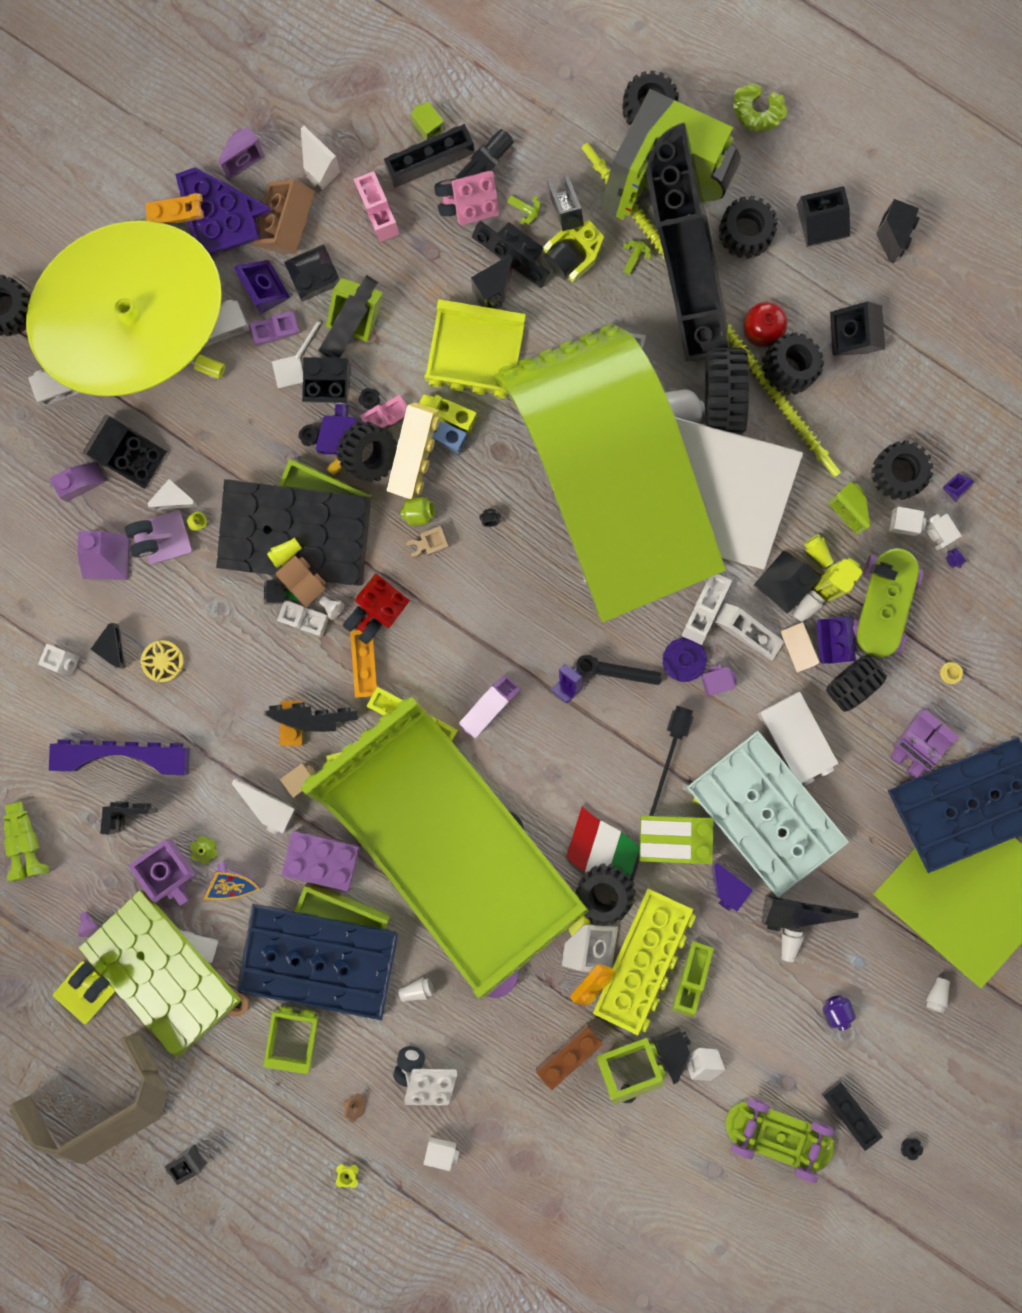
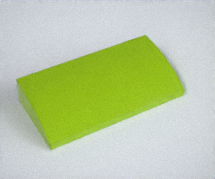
M295 459L288 460L279 482V486L373 497V494Z
M307 882L304 886L294 911L386 929L391 915L310 882Z

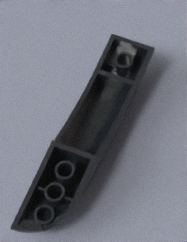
M683 122L663 133L651 150L647 163V180L656 228L658 229L676 308L685 361L706 358L707 351L711 348L731 347L706 210L686 124Z

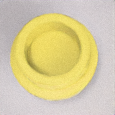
M948 662L941 667L940 677L947 684H956L962 679L963 670L959 664Z

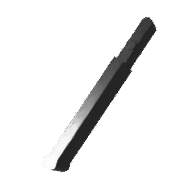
M366 275L360 287L357 288L356 294L354 296L349 295L318 352L328 358H341L369 309L366 303L372 297V293L378 284L376 280Z

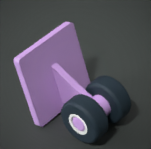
M179 510L133 522L125 526L126 536L134 538L136 542L130 547L132 556L136 558L147 556L148 562L151 565L192 553L182 513Z

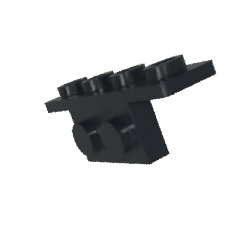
M482 221L476 224L472 234L474 240L501 260L510 255L512 257V268L539 288L544 286L550 271L535 261L544 249L540 244L510 222L498 233Z

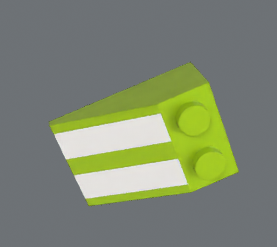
M640 816L639 861L712 864L713 818Z

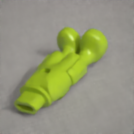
M23 802L5 805L6 815L3 816L4 846L6 857H11V870L7 874V881L14 882L27 879V877L50 873L49 866L39 863L36 858L35 852L38 851L39 844L37 836L33 832L30 818L27 815L28 812L24 811ZM23 853L26 859V870L23 868L21 860Z

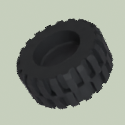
M711 348L707 351L705 370L706 426L738 435L746 432L749 409L748 353L743 348Z

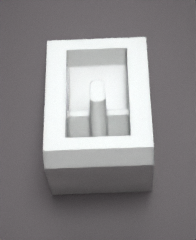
M169 479L148 502V507L152 510L197 508V503Z

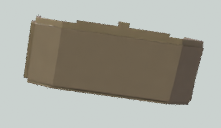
M133 1033L120 1039L142 1080L134 1104L57 1148L32 1098L27 1096L10 1104L11 1110H9L24 1140H28L30 1146L57 1159L83 1165L159 1120L168 1095L167 1087L141 1035Z

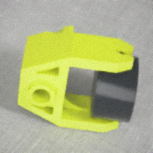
M590 220L584 221V226L563 232L561 230L543 247V251L546 253L545 259L561 279L567 280L569 278L573 283L595 265L603 245L604 236ZM569 239L585 257V261L582 264H579L575 255L562 243L564 240Z

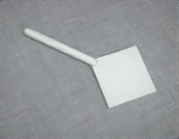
M320 321L316 322L296 356L272 361L278 389L303 383L300 356L319 328Z

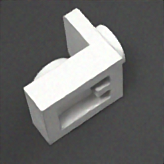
M46 643L38 664L57 673L72 676L79 656Z

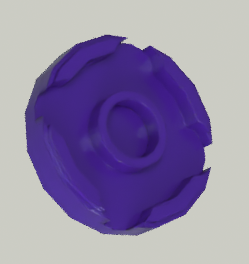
M679 638L672 641L665 648L662 655V665L665 672L672 679L679 682H690L697 679L706 668L707 655L702 645L687 638Z

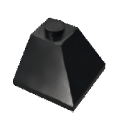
M782 551L753 585L788 614L821 577L805 563Z

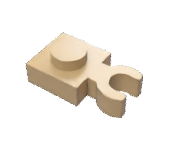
M441 526L420 533L422 539L420 541L410 540L407 542L408 547L412 545L418 547L416 552L411 553L413 558L420 556L423 550H426L427 554L431 555L449 548Z

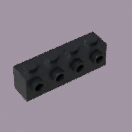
M463 124L453 127L440 135L432 136L419 144H414L403 151L389 155L384 158L385 168L394 188L474 154V143L466 125Z

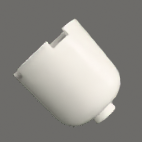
M688 389L665 392L676 418L698 424L701 423L702 414L705 413V406L702 400L699 401L694 392Z

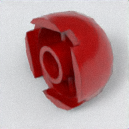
M765 301L757 303L749 309L744 317V335L750 343L757 347H771L787 332L788 319L785 311L774 302Z

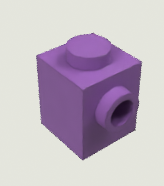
M722 664L709 668V673L700 675L706 696L735 689L734 684L737 683L735 672L730 671L729 667L723 668Z

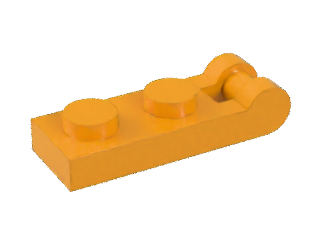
M190 194L185 197L145 203L147 221L164 224L203 219L204 213L201 210V203H203L202 194Z

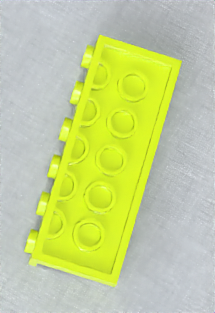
M647 889L612 968L616 974L610 980V983L604 987L593 1011L594 1015L635 1035H640L642 1031H647L651 1022L648 1019L650 1011L655 1012L660 1001L657 998L660 989L664 991L669 981V978L666 977L669 968L674 969L678 957L675 956L678 948H683L688 936L684 935L687 927L692 928L697 917L693 914L695 909L651 889Z

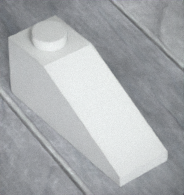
M727 603L723 605L713 621L726 632L772 661L784 643L783 640L741 608Z
M238 779L233 780L232 785L261 823L268 826L266 830L276 835H279L280 832L286 833L298 808Z

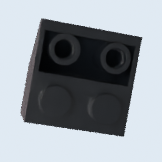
M844 186L800 197L796 206L807 247L850 237V207Z
M893 199L884 212L876 233L889 262L892 263L898 257H902L905 250H908L912 241V237L909 236L912 230H915L920 219L917 216L918 207Z
M303 357L302 402L347 403L350 390L351 364L349 359Z

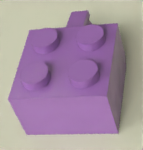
M172 838L165 839L128 865L154 903L166 896L169 899L174 897L180 906L190 901L189 896L185 892L187 888L186 882L196 876V873Z

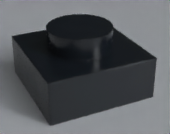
M880 562L879 565L873 564L869 572L890 581H895L898 574L897 571L892 570V565Z

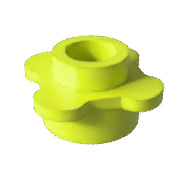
M340 1164L337 1166L338 1176L335 1181L336 1185L340 1188H355L358 1185L356 1176L359 1168L356 1165L350 1167Z

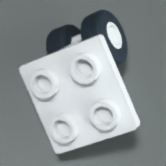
M413 1046L402 1048L398 1053V1066H395L393 1077L399 1085L408 1087L404 1099L405 1105H448L457 1078V1070L422 1069L425 1061L424 1053L419 1048Z

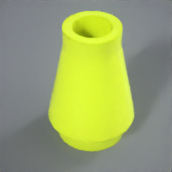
M819 534L804 543L805 551L823 569L834 562L825 539L821 538Z
M293 538L290 541L270 548L271 551L267 555L276 568H279L281 565L284 566L302 547Z

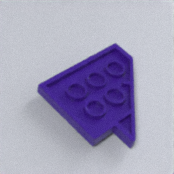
M196 167L175 174L181 197L189 196L190 194H202L203 203H201V210H203L204 218L187 222L191 236L203 245L210 256L261 239L255 218L272 213V209L269 206Z

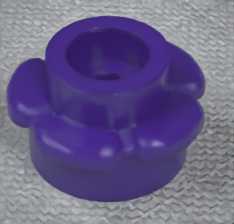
M957 548L947 551L948 556L945 559L952 568L957 567L961 569V565L966 562L961 552Z

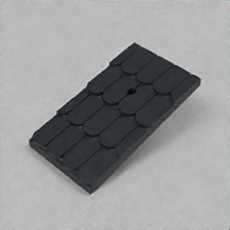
M224 479L216 568L276 576L275 573L283 566L281 565L279 568H276L267 553L271 551L270 548L295 538L302 549L294 556L298 559L303 557L311 566L308 570L313 576L318 574L325 582L362 585L372 497Z

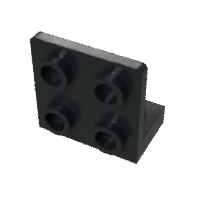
M110 802V806L102 807L100 834L111 835L120 833V829H123L125 817L122 813L152 814L157 813L158 808H151L152 803H133V806H129V802Z

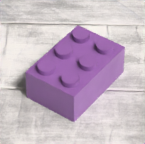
M292 831L282 876L349 891L352 886L361 845L302 831Z

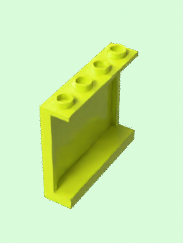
M438 299L427 371L424 376L425 382H429L428 385L441 388L442 385L451 386L450 389L455 391L470 389L472 393L477 395H485V392L493 393L496 398L507 399L509 395L497 384L494 374L499 373L498 370L502 367L518 365L526 314Z

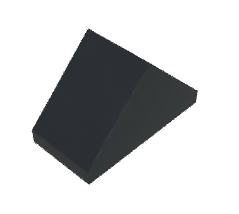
M109 623L90 650L115 668L124 669L126 667L119 624Z
M193 1145L164 1167L175 1183L179 1185L198 1175L207 1163Z

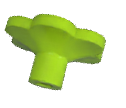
M205 836L198 837L196 842L190 844L192 860L208 864L211 859L217 856L216 842L213 839H207Z

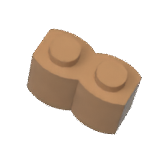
M294 556L275 575L307 607L326 590L323 587L326 582L318 574L313 576L308 569L311 566L303 557L298 559Z

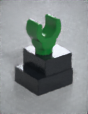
M266 580L264 582V605L283 604L284 597L290 598L292 601H299L288 588L284 589V586H275V581Z

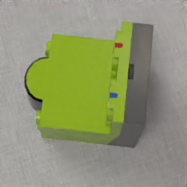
M649 89L612 162L600 210L623 221L626 215L630 216L644 187L649 189L647 163L651 150L663 133L683 122L686 124L704 205L706 201L722 199L741 163L739 151L731 144L733 138L730 137L733 127Z

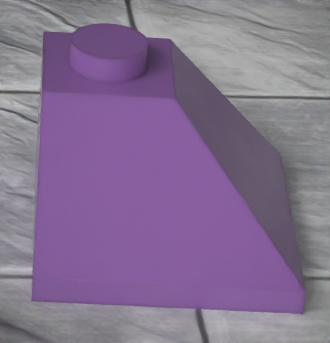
M246 127L232 134L218 161L227 179L230 180L265 157L257 137Z
M78 531L77 554L82 578L128 580L130 538L123 534Z

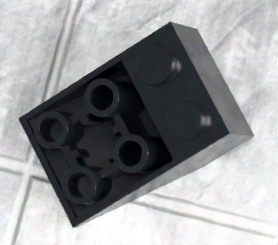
M104 415L82 453L145 489L167 451L114 418Z

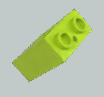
M279 1006V1009H275L272 1012L263 1067L309 1074L312 1067L320 1016L315 1015V1012L311 1010H301L300 1013L292 1011L293 1008ZM280 1018L312 1023L306 1060L274 1055Z
M647 1038L596 1056L613 1105L665 1086L663 1079L667 1078L662 1064L657 1065L655 1057L659 1056L655 1044H649ZM645 1049L655 1078L618 1091L608 1062Z

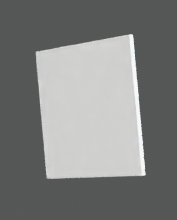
M675 417L721 557L764 570L800 460L803 457V452Z

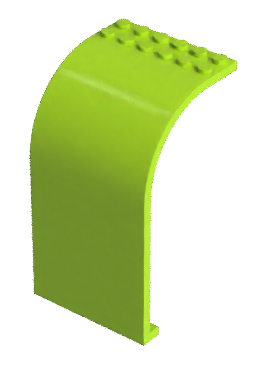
M612 323L602 326L600 328L601 331L596 333L587 332L582 334L580 339L574 342L572 340L565 341L555 350H543L539 353L540 356L533 359L531 357L524 358L514 367L510 365L502 367L498 370L499 373L494 374L497 384L507 392L515 404L535 445L596 607L594 609L602 623L726 571L679 427L664 389L649 359L635 338L626 330Z
M413 697L399 702L396 710L391 714L387 713L382 716L374 728L365 730L360 735L358 741L345 746L341 751L342 754L336 759L328 760L320 772L307 777L304 781L305 784L300 787L305 795L327 808L364 847L473 988V992L478 999L483 1000L589 912L473 766Z

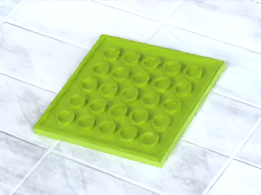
M1014 838L931 873H927L916 848H914L877 889L873 896L981 989L1022 944V843Z

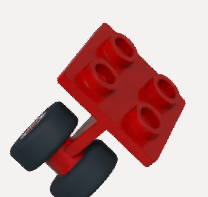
M375 573L354 599L360 606L355 608L344 622L343 627L349 632L354 628L361 631L362 634L359 636V640L364 644H368L382 627V624L387 628L393 625L410 600Z

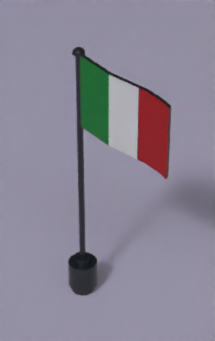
M677 705L675 710H672L666 730L670 731L669 736L673 737L649 816H654L677 740H682L683 736L688 737L694 719V716H692L693 710ZM582 805L566 857L586 873L594 866L599 867L600 864L605 863L606 866L615 864L614 868L622 867V872L624 874L628 872L630 874L629 880L634 881L639 865L640 846L620 830L596 818ZM607 884L611 889H613L616 892V890L611 885Z

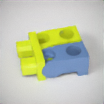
M424 394L419 404L440 410L438 415L440 424L438 429L434 431L433 439H435L436 443L460 455L468 439L467 435H470L478 418L477 413L443 399L438 395L432 397Z

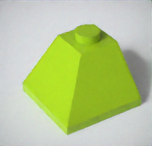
M850 482L827 503L858 535L870 527L867 499L863 495V489L858 484Z

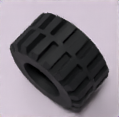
M652 70L650 74L644 71L641 72L640 77L635 75L633 80L628 82L622 103L623 117H627L626 123L628 125L633 123L641 107L638 100L646 96L649 89L679 102V92H676L677 86L675 83L671 85L672 79L669 76L664 78V73L662 72L657 75Z
M744 196L740 197L739 202L734 200L731 206L726 208L719 226L720 241L724 240L722 244L724 248H730V254L736 252L739 258L742 255H746V259L751 258L752 254L757 257L761 251L765 252L771 244L777 231L778 220L774 219L776 215L775 210L770 211L771 205L769 203L763 204L764 199L759 198L757 201L755 196H750L746 200ZM740 219H751L757 223L760 233L756 236H745L737 229L736 222Z
M0 275V298L12 296L11 308L5 314L0 315V336L2 334L11 336V332L16 335L20 333V328L26 329L27 309L31 295L12 277L8 276L7 278L5 275Z
M794 332L790 335L787 333L780 337L766 351L762 359V363H764L762 371L766 372L764 375L765 380L769 379V385L771 387L775 386L776 391H784L786 395H789L791 392L793 395L799 392L802 393L822 374L824 361L821 359L824 356L822 352L818 351L820 348L818 344L814 345L812 343L813 339H807L806 335L802 333L799 336ZM786 357L793 359L798 364L800 371L790 367Z
M360 421L358 425L353 423L350 425V430L345 429L343 431L345 435L338 440L341 442L340 446L336 448V451L340 453L337 455V460L341 461L340 466L347 473L362 481H380L381 476L387 477L389 475L388 471H392L397 450L395 445L398 444L396 439L393 438V434L368 421L366 423ZM373 442L371 456L362 462L363 449L367 444Z
M904 440L902 443L898 441L892 445L890 444L877 455L878 457L873 462L875 466L872 468L871 473L875 474L872 480L873 483H878V486H876L877 490L882 489L884 491L882 495L885 497L890 495V499L893 500L897 498L905 500L920 493L930 483L929 479L933 476V472H930L934 468L933 463L928 461L931 459L930 454L925 455L926 449L924 447L919 449L916 442L909 444V441ZM902 459L910 464L913 471L910 482H902L895 478L891 468L893 460Z
M866 655L856 660L828 684L825 691L843 712L850 711L876 692L886 681L887 675L870 655Z
M605 863L600 864L599 867H592L580 880L576 894H578L577 897L589 910L584 917L587 920L589 917L593 918L592 923L597 924L598 921H601V925H607L608 922L611 925L615 924L618 920L621 921L631 909L636 895V890L633 889L635 884L633 880H629L630 874L628 872L626 874L622 872V867L619 866L616 869L614 868L615 864H609V866H606ZM600 883L611 885L617 892V903L606 905L598 901L594 894L595 885Z

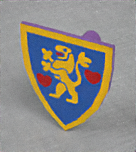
M220 862L218 863V870L215 871L204 893L203 899H235L258 891L260 887L254 880L244 874L227 871V864Z

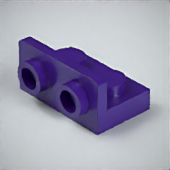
M852 616L818 619L817 633L820 663L836 664L856 661Z

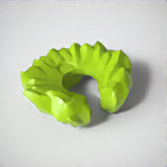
M752 83L738 88L734 95L733 110L736 112L735 117L738 118V122L743 124V127L748 128L750 131L768 132L772 128L778 127L782 119L787 117L784 95H779L775 92L771 93L767 102L769 103V109L759 113L753 109L752 102L754 99L761 97V85Z

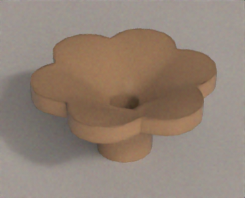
M357 1093L353 1098L346 1099L343 1103V1107L346 1108L344 1117L348 1118L350 1122H355L357 1117H361L364 1113L366 1099L361 1094Z

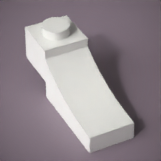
M719 574L708 578L682 633L683 637L700 645L703 644L732 580Z

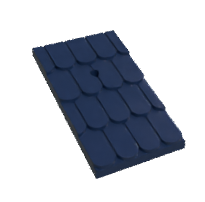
M1019 737L887 790L927 873L937 871L1022 835V742ZM996 791L999 792V798L993 799L992 794Z
M252 903L237 987L239 993L382 1020L398 938L397 932Z

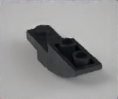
M305 702L291 704L292 708L283 709L282 705L269 706V710L264 711V716L274 722L290 728L312 732L336 731L335 722L358 720L357 711H351V707L337 708V713L331 714L328 713V709L316 710L315 715H312L311 706L305 707Z

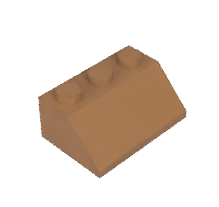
M295 179L269 182L263 204L269 206L272 209V213L258 217L257 227L261 239L250 244L281 254H295L300 246V238L306 226V218L309 208L312 206V198L315 191Z

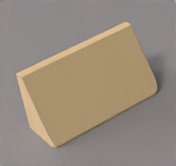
M803 622L780 631L796 673L820 664Z

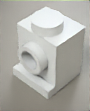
M936 514L927 520L929 524L927 525L929 529L927 531L928 535L934 542L938 543L935 546L936 550L961 537L948 514L941 517L939 514Z

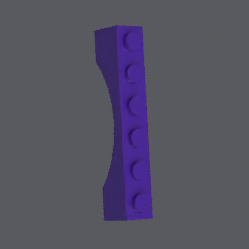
M58 739L57 744H50L49 771H78L86 764L99 758L122 755L142 760L154 767L162 775H189L190 748H183L184 743H170V747H161V743L147 742V747H140L139 742H125V746H116V741H102V745H94V740H80V744H71V740Z

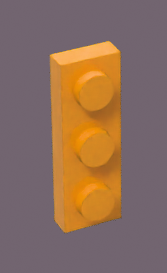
M359 630L350 632L355 698L372 697L377 688L374 637L368 644H364L359 640V636L362 634Z

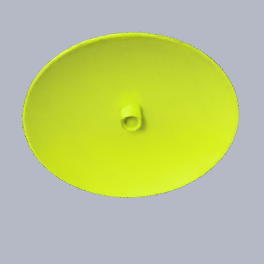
M126 221L96 229L78 238L63 249L49 263L38 279L30 297L26 316V329L31 350L42 368L53 379L80 393L108 397L134 394L150 389L183 370L208 342L216 326L221 309L222 290L218 270L203 245L185 231L174 226L153 221Z

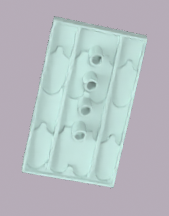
M759 731L755 732L687 786L692 795L778 898L850 843ZM782 829L787 831L785 837H780L779 833Z

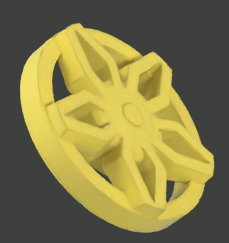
M164 640L155 641L148 645L141 657L143 672L151 680L157 682H168L175 679L182 671L184 664L183 654L178 646ZM162 644L169 645L173 648L165 652V649L162 646ZM157 645H158V647H159L160 650H161L160 653H157V652H156V646H157ZM153 648L155 656H147L148 652ZM176 651L174 655L170 657L169 653ZM177 656H179L178 667L172 662ZM153 659V663H146V660ZM171 665L173 666L176 672L169 670ZM146 666L154 667L152 669V675L149 673ZM158 669L160 673L156 678V670ZM164 670H166L167 673L172 674V676L168 678L161 679V677L164 675Z

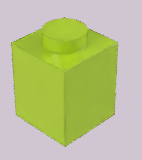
M429 101L417 105L412 110V124L425 140L439 135L445 130L444 120Z

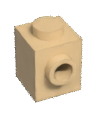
M301 763L282 777L280 781L291 796L295 798L303 792L300 787L305 784V779L317 773L310 764L306 766L305 763Z

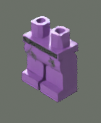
M926 709L919 710L898 740L892 745L895 749L889 758L898 765H901L908 758L912 761V764L906 771L913 778H918L925 771H930L943 753L951 744L955 743L959 736L944 724H940L941 722Z

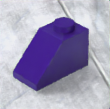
M713 861L711 866L715 893L720 899L718 904L728 911L731 909L738 911L753 889L720 864Z

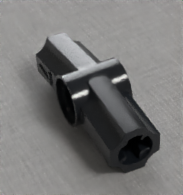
M503 129L498 130L486 144L482 145L472 155L468 164L455 177L460 179L491 171L499 163V158L514 143L511 135Z

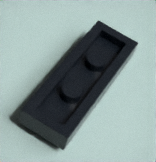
M840 1080L822 1093L823 1097L864 1151L883 1138Z

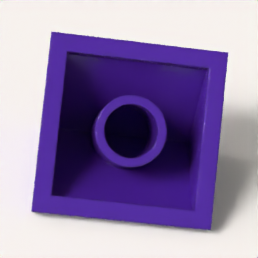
M269 260L246 263L234 267L260 314L290 298Z

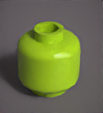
M425 496L414 497L413 499L408 498L404 502V507H401V517L411 527L430 524L432 518L435 517L434 504Z

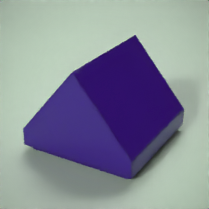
M958 473L942 488L956 502L972 488L974 481Z

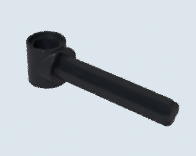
M583 655L574 663V668L579 671L581 676L595 677V675H602L653 685H660L662 680V673L600 662L597 657ZM581 660L589 661L591 668L588 672L580 669L579 664Z

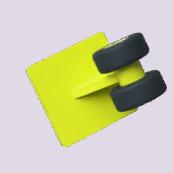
M82 961L53 993V997L83 1024H87L114 994L115 990L104 976H100L94 970L93 966L88 962Z

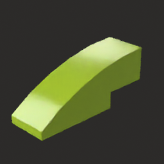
M694 941L691 942L670 1011L688 1017L696 1015L700 995L704 990L714 950L713 947Z

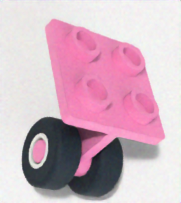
M492 171L460 179L444 180L434 185L435 194L443 197V203L438 204L439 214L441 216L457 215L458 224L460 225L499 215L494 173Z

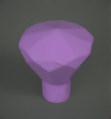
M89 912L80 914L81 923L78 929V936L90 937L99 927L90 919Z

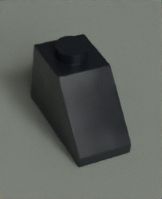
M679 1027L654 1037L673 1084L678 1083L690 1053L687 1046L691 1044L686 1031L681 1033Z

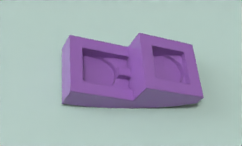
M293 311L272 315L270 319L249 323L254 346L275 342L299 333Z

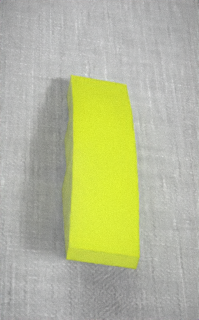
M377 687L367 707L384 716L396 710L397 705L402 700ZM431 716L453 742L458 730Z

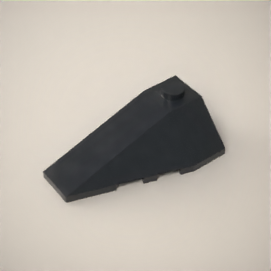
M765 896L761 923L767 925L769 930L780 931L781 928L788 929L858 918L859 913Z

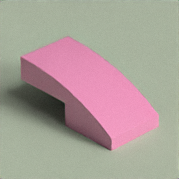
M398 395L381 406H375L360 415L365 423L368 421L387 429L404 420L407 404L402 395Z

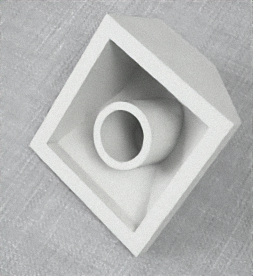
M303 126L301 128L303 165L306 173L305 179L313 187L318 186L323 190L340 173L336 156Z
M584 925L565 943L562 966L579 971H592L597 964L612 968L618 927Z

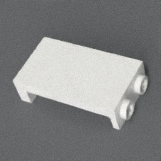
M796 692L757 713L759 719L766 725L787 767L803 786L815 781L813 777L820 773L824 776L834 771L833 766L837 765L838 762L800 692Z

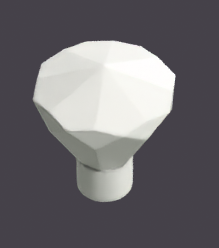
M325 596L319 601V604L325 607L328 618L331 620H335L342 613L345 605L341 601H332Z

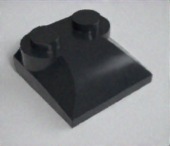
M324 244L284 261L302 302L333 289L340 280Z

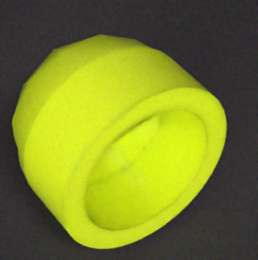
M201 512L191 514L187 519L188 527L192 531L203 529L207 525L204 514Z

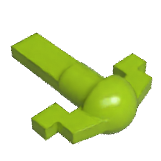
M510 195L507 203L528 215L527 219L522 217L520 224L524 225L527 223L530 225L539 216L541 202L538 201L539 197H533L532 202L535 204L532 207Z
M630 240L628 244H624V249L630 250L631 247L634 248L623 270L624 273L631 275L642 251L645 252V258L651 259V249L643 241Z

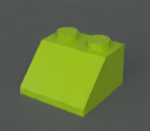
M345 278L339 280L332 292L326 323L327 328L331 329L349 295L354 296L361 284ZM374 289L372 297L366 303L369 309L353 337L368 341L379 313L383 292Z

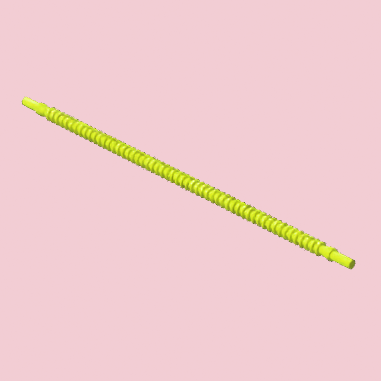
M589 143L584 144L581 149L593 163L594 170L602 175L601 179H605V184H607L611 169L607 168L605 160L599 158ZM636 204L632 212V219H636L635 223L640 224L639 229H644L643 234H648L647 239L652 240L651 244H655V249H659L658 253L663 254L658 229H654V224H650L651 220L646 219L647 215L642 214L643 209H638L639 204ZM728 325V336L730 344L733 345L732 348H743L747 351L748 366L752 370L751 374L756 375L755 379L760 380L759 385L763 384V390L766 389L768 391L767 395L770 394L772 396L770 399L776 401L774 404L779 405L778 410H783L782 415H787L786 420H790V425L795 426L794 430L799 431L798 435L803 436L802 440H806L805 445H810L809 450L815 452L816 459L822 461L835 478L841 471L828 456L830 453L822 448L820 445L821 441H817V436L812 435L813 431L808 430L809 426L804 425L805 421H801L802 416H797L798 411L793 410L794 406L789 405L790 401L785 400L786 396L781 395L782 391H776L775 386L771 387L769 385V379L765 380L764 375L766 372L762 371V365H758L759 360H754L755 355H750L751 350L746 349L747 345L742 344L743 340H739V335H735V330H731L732 325Z

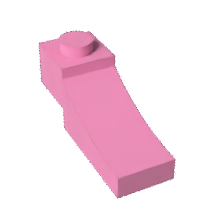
M374 171L355 178V185L378 241L382 242L400 235L396 221Z

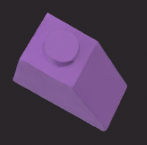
M96 462L68 468L49 478L59 498L66 502L106 482Z

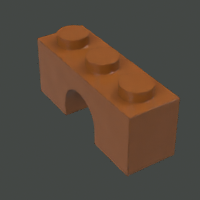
M585 1023L570 1037L568 1043L555 1054L552 1053L536 1067V1074L552 1091L603 1045L602 1040Z

